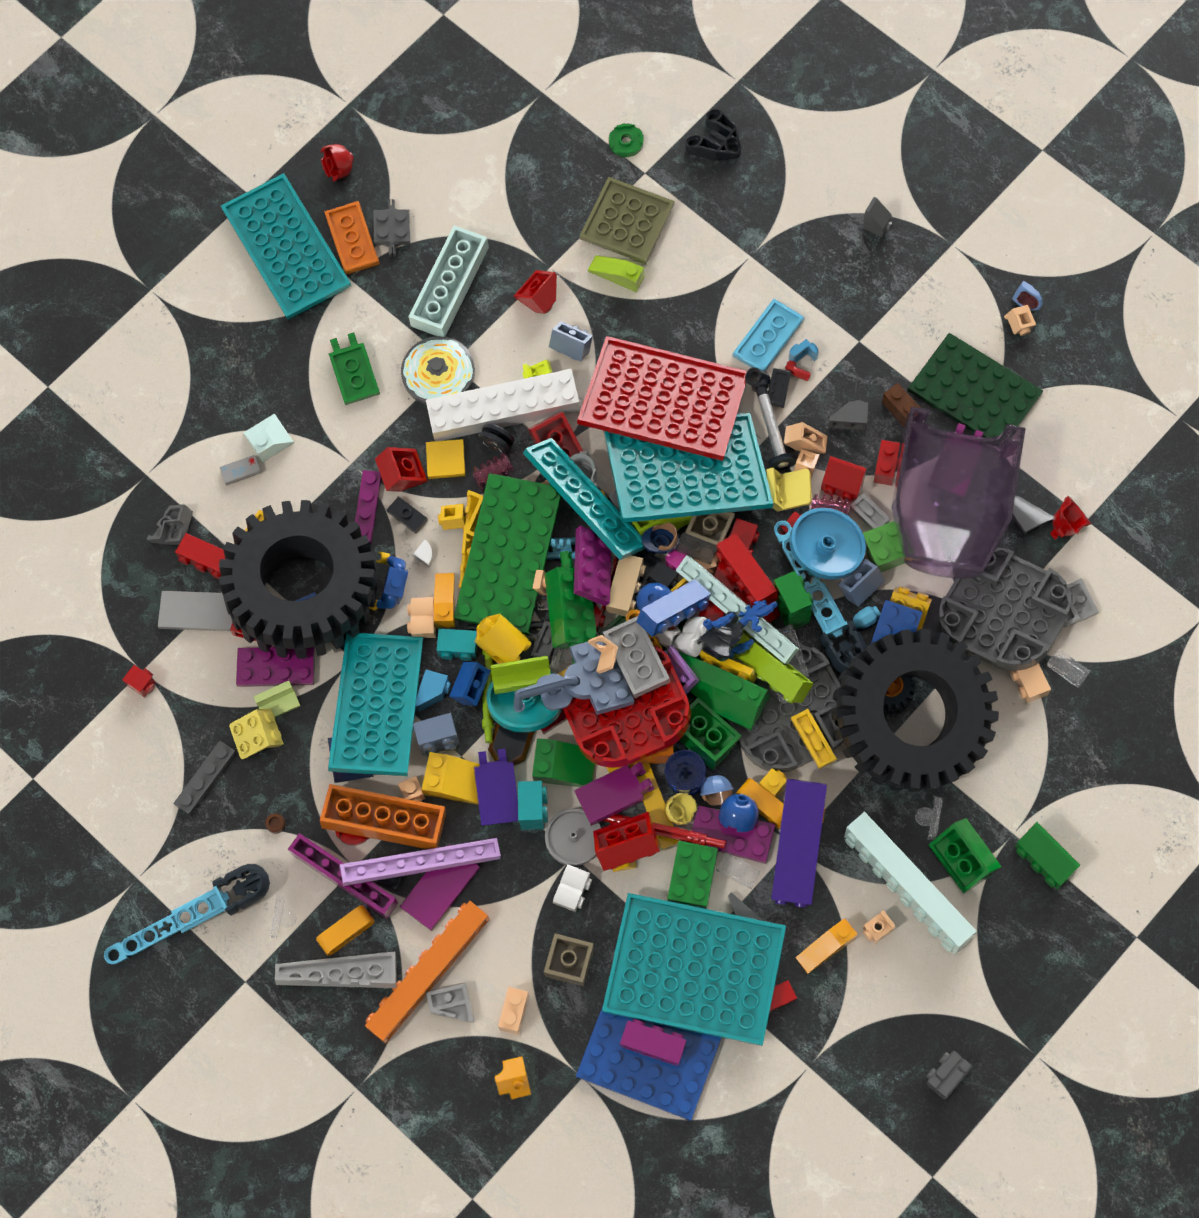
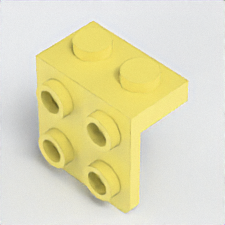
M774 468L766 469L773 500V509L777 512L812 503L810 470L802 469L781 474Z
M271 708L256 709L230 724V730L241 759H246L265 748L279 747L284 744Z

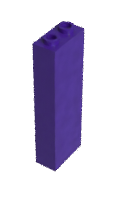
M787 778L771 897L777 904L787 905V902H794L795 906L805 908L807 904H812L827 784Z

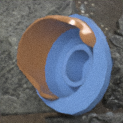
M721 775L710 776L703 782L700 796L710 805H722V802L732 795L734 788L725 777Z

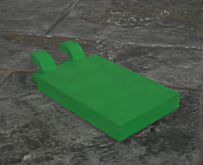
M354 332L347 334L351 345L349 347L340 349L337 338L330 340L333 352L329 353V357L345 405L380 395L364 343L358 344Z

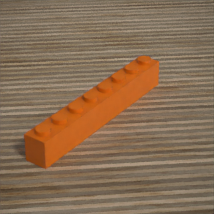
M471 901L467 904L464 903L459 908V914L455 919L451 918L444 927L445 931L441 935L438 934L432 940L433 945L429 950L425 949L420 954L419 962L415 966L409 967L405 973L407 976L403 981H398L396 988H392V994L389 997L383 998L377 1012H372L367 1017L365 1027L385 1044L425 998L426 992H430L490 920L489 916Z

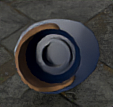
M668 522L647 529L643 533L641 540L644 548L648 551L667 554L678 546L679 535L675 526Z

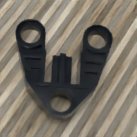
M712 109L706 114V125L713 130L710 132L709 137L692 135L686 140V151L695 156L719 161L736 159L741 154V143L736 125L719 109ZM712 116L717 117L715 120H709ZM691 142L697 143L695 146H688ZM730 147H736L738 151L736 153H733L728 149Z

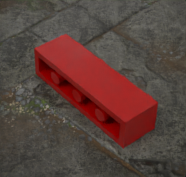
M186 533L175 551L178 561L184 565H194L202 573H205V571L212 573L211 575L219 580V577H221L219 562L220 559H225L223 549Z
M736 533L716 544V557L721 563H725L727 566L726 571L730 577H735L740 591H745L747 594L746 598L751 606L756 605L754 604L755 601L762 602L765 600L766 604L769 605L778 599L777 589Z

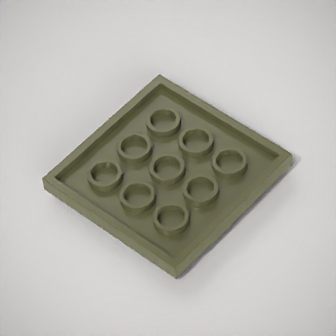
M608 177L579 236L580 240L647 264L675 205V201Z

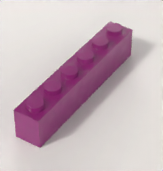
M300 833L289 846L288 851L292 856L384 918L388 919L397 906L398 901L394 896L371 881L343 886L340 864L345 863Z

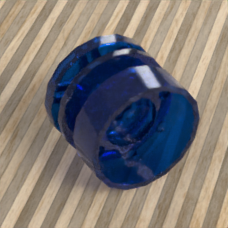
M692 750L676 751L665 763L664 773L666 780L674 793H687L692 796L701 791L702 784L707 779V772L704 760L699 754ZM685 771H688V773L690 774L688 775V779H685L684 776H682L684 775Z

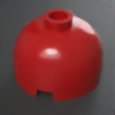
M340 144L322 147L321 153H324V158H321V163L327 177L332 176V181L347 177L352 170L354 162L352 153Z

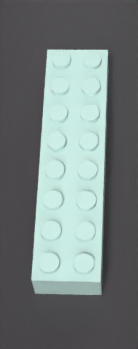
M865 812L846 828L844 837L848 846L852 849L855 848L859 852L858 855L861 860L873 867L872 870L879 878L882 877L887 882L886 886L893 893L896 892L901 897L900 901L907 908L910 907L915 912L914 916L921 923L924 922L929 927L928 931L935 938L938 937L943 942L942 946L947 952H952L955 955L973 939L977 932L973 926Z

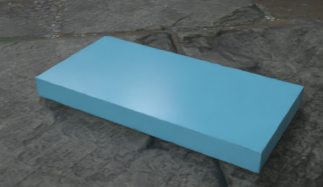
M773 299L732 353V356L751 368L756 367L766 372L804 321V316Z

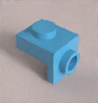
M805 339L799 345L795 344L791 347L789 360L798 362L808 354L816 361L818 359V348L814 343H810Z

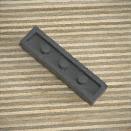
M219 741L173 804L191 816L235 756L236 751Z

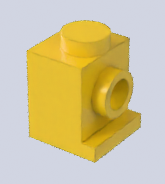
M464 505L441 506V513L438 514V523L442 525L443 530L458 528L464 530L466 518Z

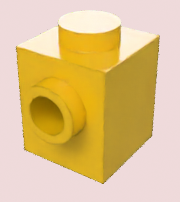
M771 768L759 785L777 798L785 789L787 779H785V774L780 770L775 771Z

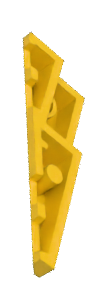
M470 490L467 492L459 588L462 585L483 500V495Z

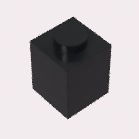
M659 561L649 573L648 582L666 585L671 590L679 583L678 573Z

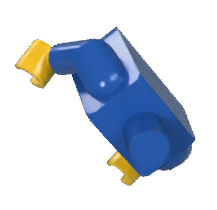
M378 552L381 554V559L376 560V562L388 564L389 566L381 599H376L375 606L369 607V609L374 611L378 608L392 609L396 604L400 603L403 597L408 576V569H405L406 562L403 559L390 556L389 553Z

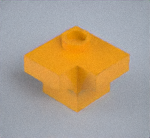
M523 1057L502 1061L503 1070L495 1076L499 1095L510 1093L511 1099L531 1095Z

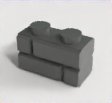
M954 1050L951 1054L946 1052L939 1060L941 1066L937 1070L933 1068L926 1076L929 1079L926 1085L943 1100L947 1099L973 1067Z

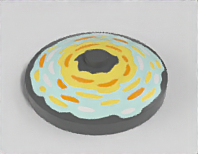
M435 336L421 340L409 349L401 365V377L404 387L410 396L416 401L427 405V399L469 391L475 377V366L470 352L462 343L449 337Z

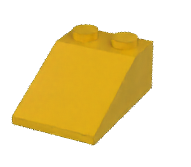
M429 752L422 785L423 794L425 796L479 805L474 767H479L480 764L451 755Z

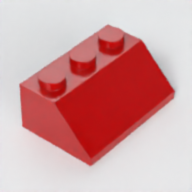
M649 812L593 831L595 853L603 871L612 870L618 866L633 863L638 859L650 857L660 852L658 838Z

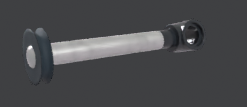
M753 367L746 372L745 381L751 385L753 392L757 394L775 457L770 459L768 464L771 465L770 468H774L777 471L785 470L795 465L797 460L794 459L795 455L793 453H786L767 391L771 380L770 375L759 368Z

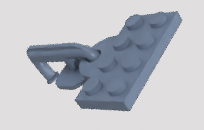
M599 641V642H596L597 644H599V645H601V646H606V645H607V644L604 643V642H600V641ZM588 642L570 646V653L575 664L569 666L564 677L558 674L546 675L539 678L537 684L516 690L513 707L516 712H522L525 709L523 699L540 695L544 706L554 711L568 707L573 697L578 699H590L596 715L634 705V699L617 661H615L613 669L599 674L597 667L601 652Z

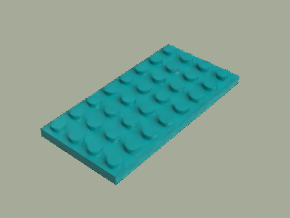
M284 173L221 205L224 214L287 320L351 287L349 279Z
M346 633L328 771L408 777L423 637L358 633L352 638Z

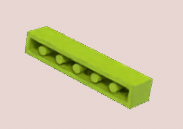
M742 629L743 635L741 640L733 648L751 639L754 640V643L750 649L739 655L735 654L733 658L741 660L743 665L753 668L757 673L756 677L762 681H767L770 684L769 687L783 694V698L787 702L792 704L794 702L802 703L814 683L789 663L784 664L746 630Z

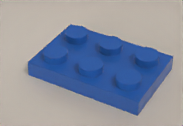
M885 600L871 644L886 635H893L902 630L910 629L911 632H916L923 612Z

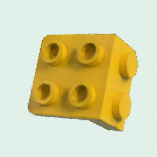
M903 586L895 587L890 601L922 611L917 631L922 629L932 599L928 598L927 594L921 592L917 594L912 593L910 589Z

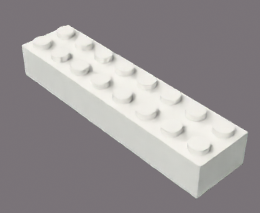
M572 369L426 400L435 441L480 433L484 424L487 423L503 428L545 419L558 412L569 414L580 411Z

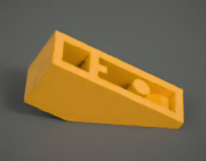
M435 574L434 623L436 629L455 628V574Z
M844 918L801 952L796 959L806 973L809 974L854 941L857 933Z

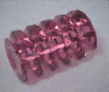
M500 453V459L494 456L493 462L491 460L486 461L487 466L483 463L480 464V469L475 466L473 468L474 473L472 474L477 485L482 490V483L487 484L489 473L502 476L504 472L509 476V469L513 472L514 469L504 453Z
M815 494L810 510L815 508H831L849 516L850 504L848 498H845L842 503L841 497H838L836 502H834L833 496H830L827 501L826 495H823L819 500L818 494Z

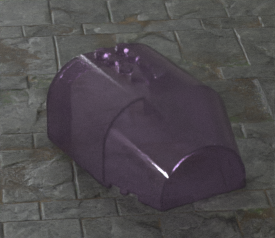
M911 407L906 417L891 506L904 562L917 571L946 578H974L980 576L1012 519L1026 428L1007 424L1001 435L997 437H974L935 429L926 423L930 410Z

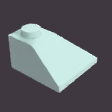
M275 414L243 432L262 462L294 443Z

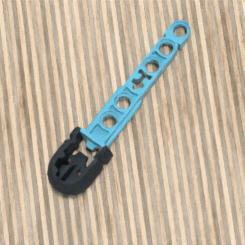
M779 521L774 526L775 536L779 543L782 544L783 551L793 570L796 571L798 576L801 575L805 581L806 576L804 572L806 570L795 565L796 560L792 552L786 549L792 527L786 521ZM780 526L788 528V532L785 535L777 532ZM808 573L810 578H814L811 584L808 581L804 582L806 593L809 592L812 596L814 592L820 591L824 595L822 600L816 601L813 599L812 611L824 632L819 640L822 646L826 647L825 651L832 665L838 672L842 673L848 669L850 660L867 646L860 633L856 632L857 627L852 620L845 622L825 583H821L818 577ZM824 608H830L832 615L830 617H823L821 611ZM848 630L850 639L855 643V653L852 650L854 645L848 643L847 640L839 643L840 648L836 652L833 642L829 638L833 636L837 638L843 635V631ZM841 653H843L845 657L843 659V662L841 661Z
M246 864L225 874L224 878L219 877L213 880L214 889L172 910L171 915L125 938L122 943L118 942L108 947L104 952L105 960L109 964H119L128 959V955H136L179 931L184 933L223 911L232 916L239 911V908L245 909L265 897L269 890L270 880L267 872L257 864ZM238 878H246L243 882L237 880L236 885L232 887L236 896L241 894L246 897L229 905L228 900L230 897L227 891L223 893L221 887L230 885L232 881ZM250 889H251L252 891H255L254 893H251V892H247V893H246V891H248V890H250ZM203 902L207 903L209 907L205 914H201L198 911L199 904ZM183 912H188L191 916L188 923H183L180 920ZM165 922L172 923L171 931L164 930L160 932L162 934V937H160L155 927L158 926V929H162L165 927ZM151 930L155 933V939L152 942H147L145 934ZM130 940H134L137 943L136 950L132 952L127 949V943ZM114 949L119 952V958L116 961H112L109 958L110 951Z

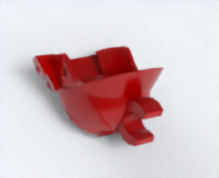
M1070 496L1065 497L1061 508L1053 516V527L1055 529L1052 530L1050 535L1054 539H1057L1058 536L1062 538L1063 536L1079 534L1080 529L1091 525L1089 519Z

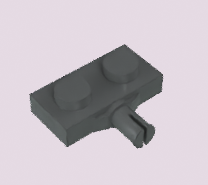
M544 621L542 629L538 634L529 633L525 636L529 641L534 642L531 656L533 658L548 656V660L551 662L556 648H553L550 622Z

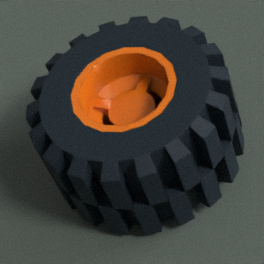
M912 676L898 677L889 686L884 697V714L887 715V712H891V715H894L896 711L901 713L904 708H908L913 700L915 691V680L912 679Z

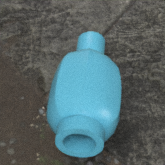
M868 606L854 616L853 622L858 629H865L876 623L881 613L876 606Z

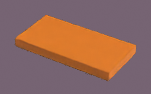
M359 201L324 211L345 275L379 265Z

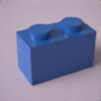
M463 662L449 697L462 705L477 706L491 671L478 662Z

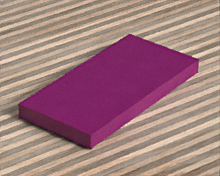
M474 863L427 871L399 907L432 931L479 871L480 867Z

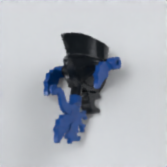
M765 600L762 602L755 601L754 604L756 605H753L752 608L748 605L745 607L747 611L745 613L740 611L738 616L735 612H727L728 615L720 617L716 621L704 620L703 625L706 628V632L699 637L696 643L699 645L701 642H704L705 646L702 648V651L719 661H726L735 654L744 653L750 649L754 640L751 639L733 648L741 640L743 635L742 629L751 621V628L756 632H760L762 627L757 626L760 620L758 617L767 616L777 606L776 601L769 605L766 604Z

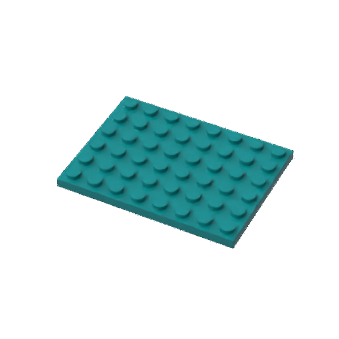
M751 413L737 414L723 461L603 431L622 523L773 508V500Z
M628 893L602 1012L763 1046L786 926Z

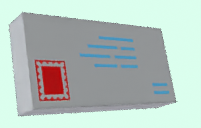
M255 455L219 467L226 486L261 473Z

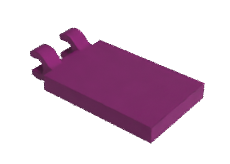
M642 762L635 764L631 769L627 765L574 790L591 826L644 801L643 794L654 790L650 778L644 780L641 784L637 777L646 773Z

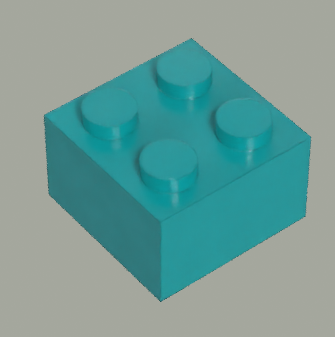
M542 781L518 782V821L521 830L545 829V823H548L547 806H544V804H548V793L546 787H543Z

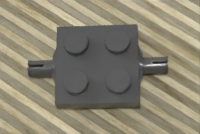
M388 199V209L373 210L374 245L389 247V256L392 257L393 250V257H395L397 246L410 245L409 209H395V200L392 199L391 205V200Z

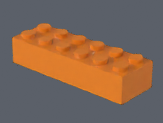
M329 784L320 817V824L323 829L423 849H434L439 846L446 810L444 806Z

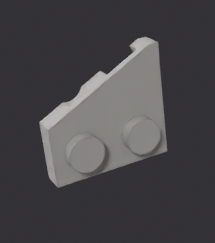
M466 983L426 992L431 1014L470 1023L474 1022Z

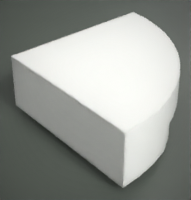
M424 540L413 555L427 566H430L432 562V549L430 544Z

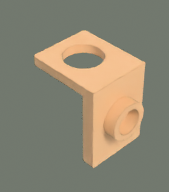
M603 635L588 640L590 645L601 652L597 672L600 674L613 669L618 646ZM599 641H600V642H604V643H606L607 645H606V646H601V645L597 644L596 642H599Z

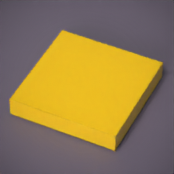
M463 439L426 442L428 479L465 476Z

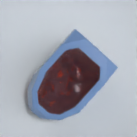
M1025 281L1020 284L1012 297L1016 304L1020 306L1028 305L1031 311L1039 310L1043 305L1039 292Z

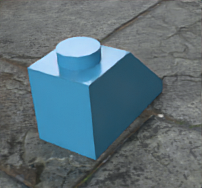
M425 670L417 694L416 711L420 712L443 700L445 694H449L451 683L448 675Z

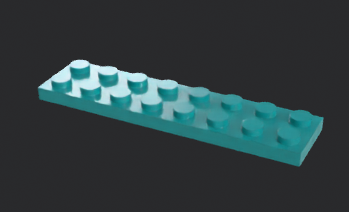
M552 438L525 448L523 454L619 560L645 549L641 540L642 536L629 522L622 523L620 512Z

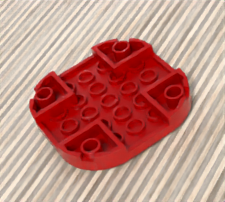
M655 646L654 648L671 682L637 698L633 696L634 705L596 715L590 699L573 697L569 706L563 708L581 752L591 762L609 768L629 765L671 747L682 738L688 729L691 709L687 695L670 658L659 647Z

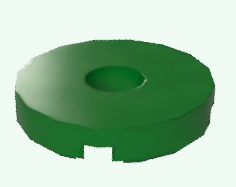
M623 123L617 125L609 134V147L615 155L620 157L635 156L644 145L643 133L633 124ZM625 137L631 139L628 143H624L621 140Z

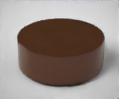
M273 813L266 818L265 826L270 833L278 834L284 830L286 822L282 815Z

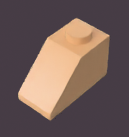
M801 422L786 426L784 444L796 451L803 449L813 453L824 454L826 453L828 436Z

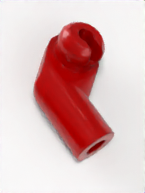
M790 360L787 362L785 370L791 371V375L805 381L809 380L810 372L796 367L795 361Z

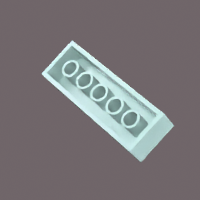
M453 226L409 315L411 327L435 336H446L489 248L487 237Z

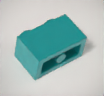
M439 629L436 650L438 657L446 660L460 658L464 661L477 659L478 645L474 643L477 631Z

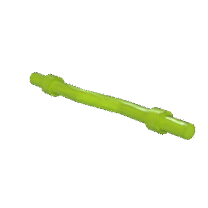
M482 650L483 655H485V667L491 671L490 666L493 665V659ZM491 672L482 696V729H484L485 743L488 744L493 742L492 729L494 728L493 719H491L487 705V691L493 681Z

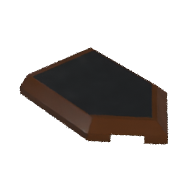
M496 723L492 736L493 742L490 743L488 751L494 761H499L498 749H506L507 763L513 762V765L520 764L526 760L535 731L515 732Z

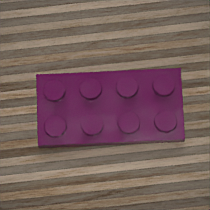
M579 526L576 529L574 594L607 606L610 603L611 550L594 531Z
M271 647L268 653L263 652L259 648H238L237 687L278 686L286 681H289L292 686L314 685L315 648H307V658L297 659L295 649H289L287 658L277 656L275 647Z
M698 805L692 831L707 834L711 838L727 841L725 849L715 847L718 848V852L766 864L775 824L758 820L753 830L737 832L736 828L728 826L727 829L720 823L718 818L720 810Z

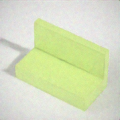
M289 681L253 696L259 709L271 708L275 718L301 706Z

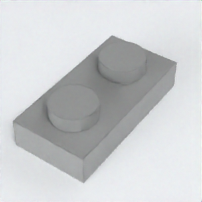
M864 493L850 505V509L871 529L890 522V518Z

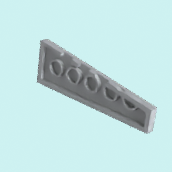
M385 952L275 964L276 985L396 988V953Z

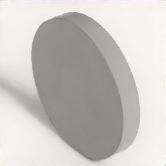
M567 809L561 811L547 825L545 831L547 850L557 862L563 865H584L596 856L593 831L601 827L599 823L591 826L584 810Z

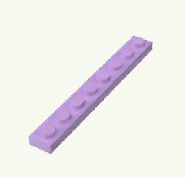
M497 838L340 864V873L343 886L497 860L500 859L501 854Z

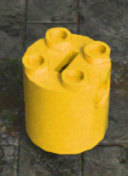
M501 614L484 618L476 628L477 635L474 643L498 664L519 661L521 658L519 656L520 653L526 651L532 644L525 635Z

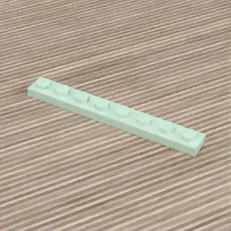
M685 556L676 569L681 576L688 582L696 579L711 593L709 600L726 614L727 612H735L738 616L740 611L744 613L747 611L745 607L748 605L691 556ZM758 617L760 620L757 626L762 627L760 632L754 631L751 628L752 622L749 621L743 629L784 664H788L799 648L764 618Z

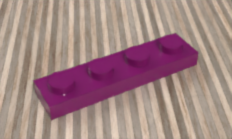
M363 470L355 522L360 526L361 535H366L369 543L372 544L382 477L378 471Z

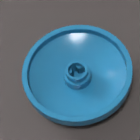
M815 508L805 512L797 519L790 532V548L795 560L804 570L819 578L834 580L847 577L859 567L865 556L866 544L861 529L848 515L835 509Z

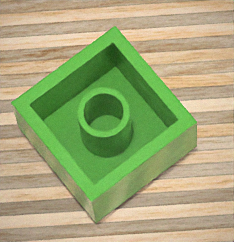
M898 520L863 533L866 544L865 552L868 559L879 568L880 572L911 561L913 552Z

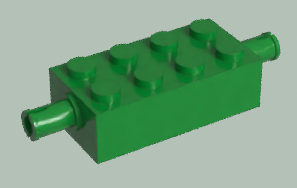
M563 551L559 553L561 567H556L544 575L553 648L570 649V646L585 643L597 637L593 601L574 594L575 568L572 563V552Z

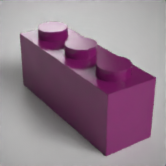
M633 1019V1022L627 1021L620 1047L679 1067L686 1046V1040L683 1039V1035L674 1032L671 1035L664 1033V1029L657 1026H652V1028L646 1027L644 1022Z

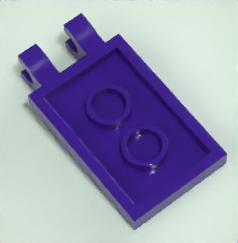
M498 749L499 761L487 762L486 751L478 752L480 766L474 767L481 826L518 822V797L513 762L507 763L506 749Z

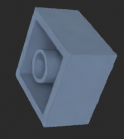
M451 713L413 723L417 742L423 756H429V752L452 751L457 748L456 746H460Z

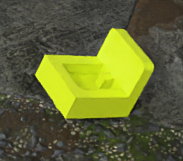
M547 359L532 366L528 364L522 365L524 379L552 373L550 361Z

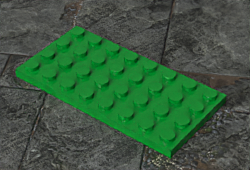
M489 473L454 614L455 620L479 624L486 617L501 614L521 633L529 634L538 598V592L533 589L536 570L544 571L562 497L552 485Z

